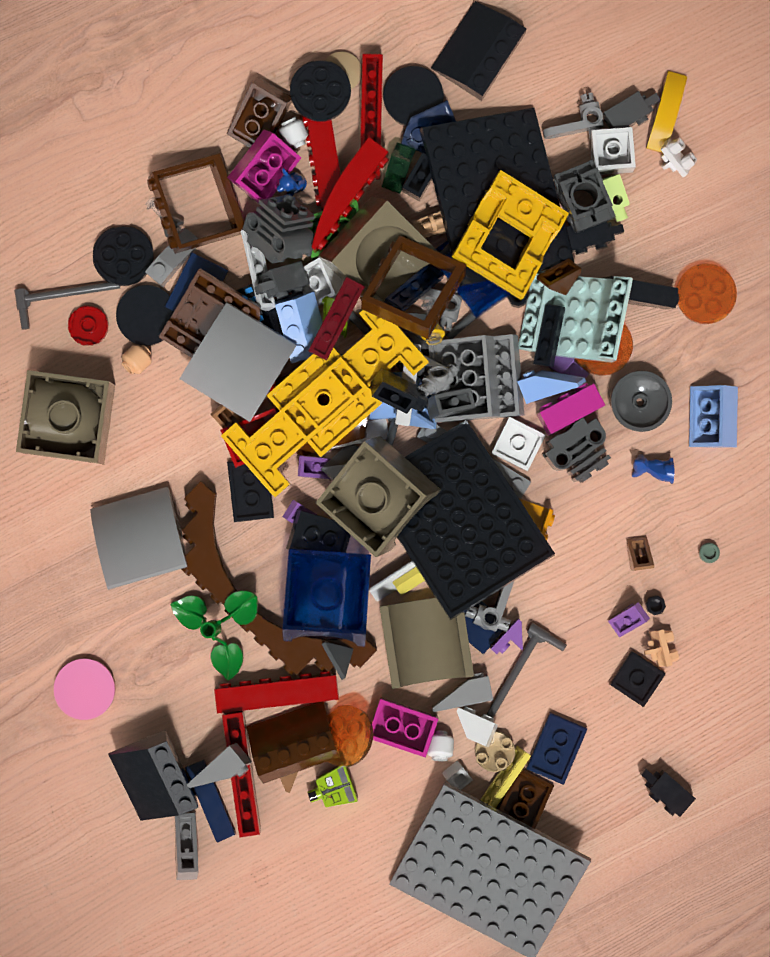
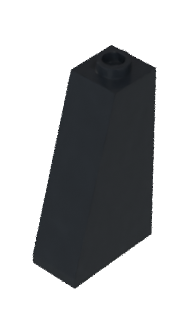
M608 276V277H603V278H605V279H613L614 276ZM637 280L632 281L628 304L667 310L676 308L679 302L678 288Z

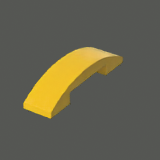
M671 71L667 72L646 149L663 153L661 148L665 145L664 142L669 138L671 139L687 76Z

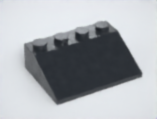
M475 1L431 69L482 101L525 36L527 28L510 17Z
M166 730L108 753L140 821L179 816L198 808L197 795L193 787L188 788L187 786L190 782Z

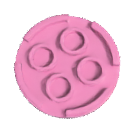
M87 658L77 659L65 665L58 673L54 683V697L60 709L68 716L79 720H89L103 714L112 704L116 690L114 679L107 667L99 661Z

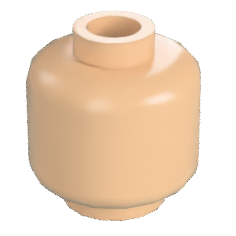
M134 344L122 355L123 362L121 364L130 374H141L152 363L151 352L144 345Z

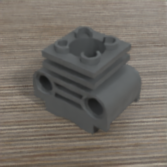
M593 159L554 175L558 199L562 209L569 213L566 219L575 233L616 217L612 208L613 204ZM578 190L587 191L593 197V205L589 207L578 205L574 200L573 193Z
M287 194L259 200L258 204L261 206L257 207L256 212L247 214L243 230L249 234L247 242L252 247L259 249L271 263L284 262V259L288 257L293 259L302 258L303 254L308 257L311 256L314 233L308 227H312L313 223L310 220H314L315 215L307 207L301 205L292 195Z
M584 418L572 424L565 433L557 435L546 442L550 450L543 454L550 467L556 471H561L571 466L573 469L567 472L568 475L576 473L577 476L572 478V481H579L580 483L589 479L592 476L590 472L593 470L600 471L609 465L607 460L611 458L610 455L601 457L606 452L605 448L596 450L606 439V433L597 419L587 424ZM591 432H595L598 435L597 442H593L590 439ZM557 455L564 457V465H559L556 462Z

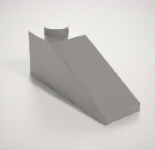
M187 228L179 235L181 244L199 239ZM168 246L145 272L160 286L164 287L196 248L175 254L174 250Z
M483 672L475 673L472 678L464 681L432 706L433 712L492 701L493 696L489 676L484 675Z
M237 743L232 744L192 779L187 786L192 788L229 779L236 775L241 777L249 770L247 766L252 761Z
M184 813L175 816L176 880H195L198 876L195 813Z

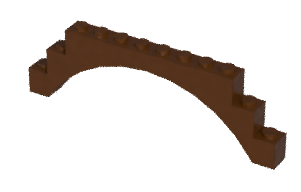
M200 481L184 498L187 501L185 506L193 513L197 511L198 514L181 530L184 533L182 537L188 543L192 544L194 542L196 544L186 555L187 567L181 570L188 576L192 574L197 579L195 583L202 590L206 588L212 593L210 598L217 604L221 602L224 605L226 599L238 591L223 567L217 548L214 525L217 495ZM258 612L251 623L240 625L247 633L250 630L255 635L253 639L260 646L265 644L270 649L268 653L276 661L280 659L284 663L283 668L291 675L293 673L298 675L313 658L316 659L315 665L322 671L326 669L329 672L334 666L322 646V643L325 641L352 648L350 664L354 668L356 666L361 668L377 651L363 635L341 639L312 638L290 632L268 621Z

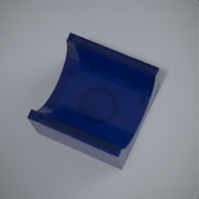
M289 549L282 627L283 641L292 642L293 639L303 636H330L352 641L357 646H365L371 554Z

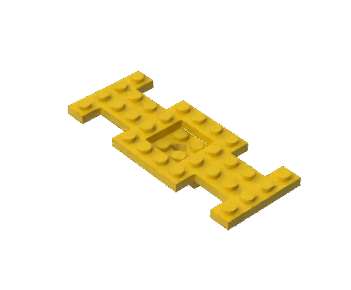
M362 310L359 314L372 328L369 333L343 356L335 347L327 361L312 354L266 395L280 411L251 437L237 422L221 435L225 442L274 497L291 484L278 467L308 442L316 453L322 457L383 403L372 397L370 388L371 381L381 368L388 371L401 361L414 376L429 363L426 357L397 325ZM324 393L329 396L330 401L327 405L319 403L318 397L320 394Z

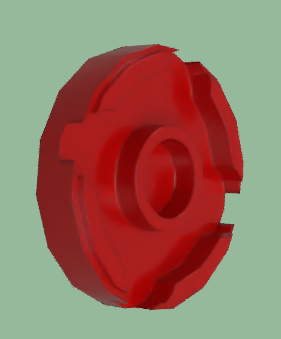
M94 306L78 308L71 314L68 320V331L71 337L83 346L99 344L108 333L109 322L106 315Z

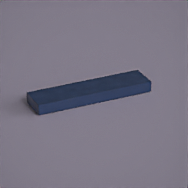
M428 264L385 298L384 303L405 311L440 282L445 273L432 264Z
M205 759L185 767L190 781L207 767ZM212 782L193 787L216 842L218 843L236 835L215 783Z

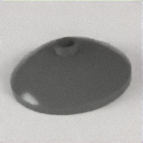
M635 371L621 378L615 385L611 395V407L614 416L621 425L632 431L646 432L656 429L666 421L672 408V394L667 383L658 375L648 371ZM637 399L643 400L642 406L637 405Z

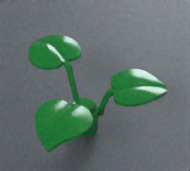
M238 591L231 594L224 604L225 609L230 614L219 621L210 620L207 622V618L204 617L207 612V606L198 596L190 595L172 602V611L183 626L192 630L200 628L203 637L212 638L213 641L216 640L223 644L216 646L212 650L211 662L214 668L226 680L232 679L239 672L243 664V651L238 644L231 643L227 645V642L217 637V635L221 632V624L231 617L240 625L249 624L255 619L258 611V597L256 594L250 591Z

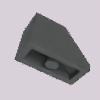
M471 388L433 395L428 398L427 404L430 420L476 408Z

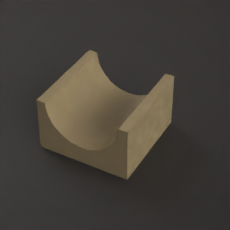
M379 436L362 443L320 496L316 504L370 553L378 557L395 547V540L405 525L441 489L385 439Z
M436 598L380 606L392 689L429 681L474 676L464 612L450 620Z

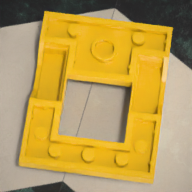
M500 170L490 188L485 192L468 223L469 226L451 257L466 264L470 269L522 300L543 263V257L549 245L559 233L569 213ZM497 218L502 219L530 237L515 269L481 249Z

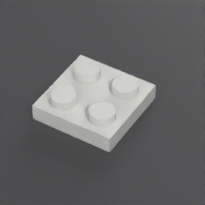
M509 417L491 454L528 471L546 435Z

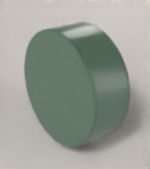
M705 543L699 549V557L705 563H713L720 556L719 548L713 543Z

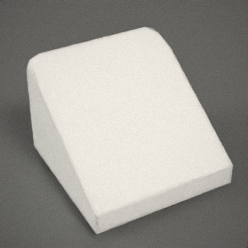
M458 761L442 773L450 785L460 790L473 781Z

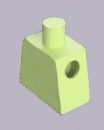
M613 174L603 178L604 186L613 204L612 208L616 216V222L627 219L628 216L624 207L630 205L620 174ZM614 196L617 197L616 204L613 203Z

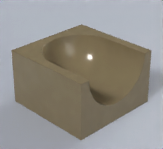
M372 196L318 257L343 281L348 277L365 286L364 289H367L370 285L371 276L373 273L378 272L382 258L387 257L391 243L393 241L396 242L399 235L436 252L438 251L387 200ZM401 251L373 298L384 302L385 298L429 263Z
M27 370L16 452L104 465L115 384L103 380Z

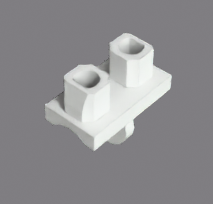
M669 138L661 148V151L664 153L661 155V158L664 160L661 167L663 170L670 168L672 172L677 170L682 177L688 175L690 168L695 165L697 158L691 152L685 156L680 152L685 148V143L681 138L675 140Z

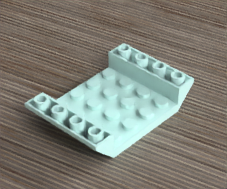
M538 271L529 289L519 339V349L536 353L545 304L565 307V313L556 356L611 363L616 361L633 278L614 276L613 279L578 276L568 294L563 295L547 288L537 280V275L544 272Z

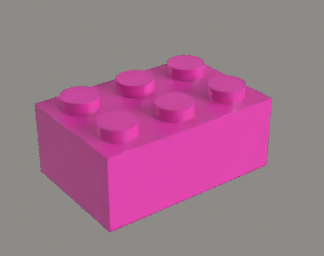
M263 130L227 178L254 201L259 203V200L270 198L277 191L279 180L283 176L282 169L284 168L290 174L301 157L274 133Z
M585 383L575 389V394L571 395L569 392L557 399L558 403L553 405L550 402L539 408L540 412L537 414V417L548 436L605 406L595 384L589 386L588 383Z
M380 697L367 738L426 758L439 718L438 716Z

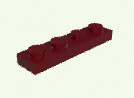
M346 277L308 350L309 352L327 361L365 286Z

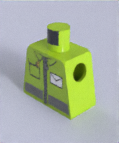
M345 762L317 777L316 783L318 787L307 791L311 803L322 799L325 807L358 801Z

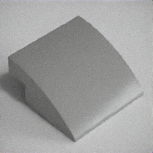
M227 302L188 363L180 380L250 422L297 344Z
M481 335L428 342L430 359L445 367L448 364H452L458 370V374L453 377L454 380L447 392L471 388L476 406L474 409L436 418L435 422L525 416L523 395L517 382L522 379L518 335Z
M168 487L90 509L96 546L108 590L187 567L182 531L174 511L173 499Z

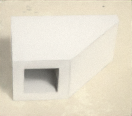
M466 706L464 709L458 708L457 714L466 737L489 747L498 727V724L493 723L494 718L485 714L479 717L475 715L476 710Z

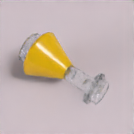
M426 299L421 305V308L426 310V316L435 303L434 299ZM437 323L429 339L422 336L421 338L429 345H436L442 342L445 331Z

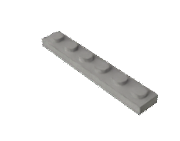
M436 425V429L422 428L417 437L429 443L447 431ZM493 459L517 497L521 499L531 481Z

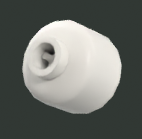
M293 117L281 123L282 127H280L279 133L287 146L293 145L295 149L305 144L304 140L309 133L301 119Z
M435 731V734H433L427 752L432 757V760L443 762L448 761V758L453 756L454 739L447 735L448 732Z

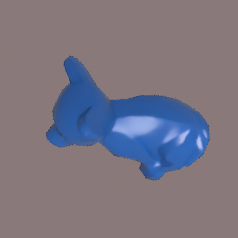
M284 168L282 169L283 176L279 180L278 192L287 191L288 195L293 196L295 193L306 188V179L301 174L295 172L289 174Z
M639 454L634 460L633 468L635 471L632 473V477H639L647 472L658 480L670 482L671 484L674 483L675 468L673 458L670 457L667 461L658 459L647 460L643 454Z

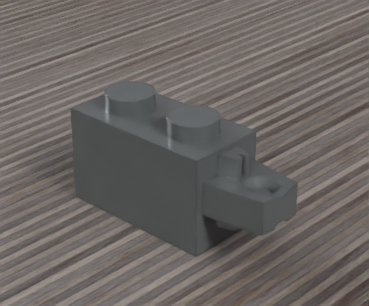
M638 91L605 111L603 119L610 129L627 128L636 123L640 126L649 120L648 116L654 111L652 106L660 102V98L657 93L646 98L645 95L641 96Z
M300 261L265 272L259 276L262 283L255 286L254 290L256 295L266 293L268 299L277 297L278 300L287 297L288 293L291 292L292 295L303 292V288L309 285L310 282Z

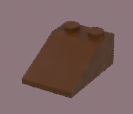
M261 78L256 79L252 82L227 135L250 148L263 130L275 133L292 103L291 96Z
M522 769L496 809L536 829L554 785Z

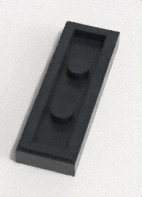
M545 304L533 364L554 367L565 307Z

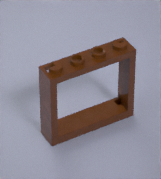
M220 153L157 170L148 177L147 184L149 190L154 193L155 207L157 210H160L162 227L164 230H167L169 236L167 238L168 244L175 254L241 235L244 220L230 180L227 178L228 175ZM210 167L232 229L181 244L160 180Z
M399 235L396 242L393 241L391 243L387 257L382 258L378 272L373 273L371 276L369 287L362 291L360 295L361 309L429 339L465 277L466 264ZM401 251L452 273L425 320H421L373 298Z

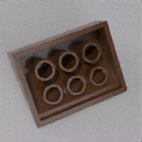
M324 701L247 727L252 758L257 775L263 784L341 757Z

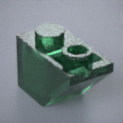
M397 142L382 183L383 188L401 193L416 149Z

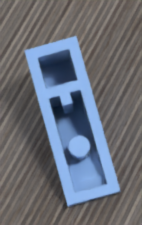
M534 370L524 373L523 378L517 382L524 400L528 404L577 388L585 383L586 380L584 377L544 370L535 373Z

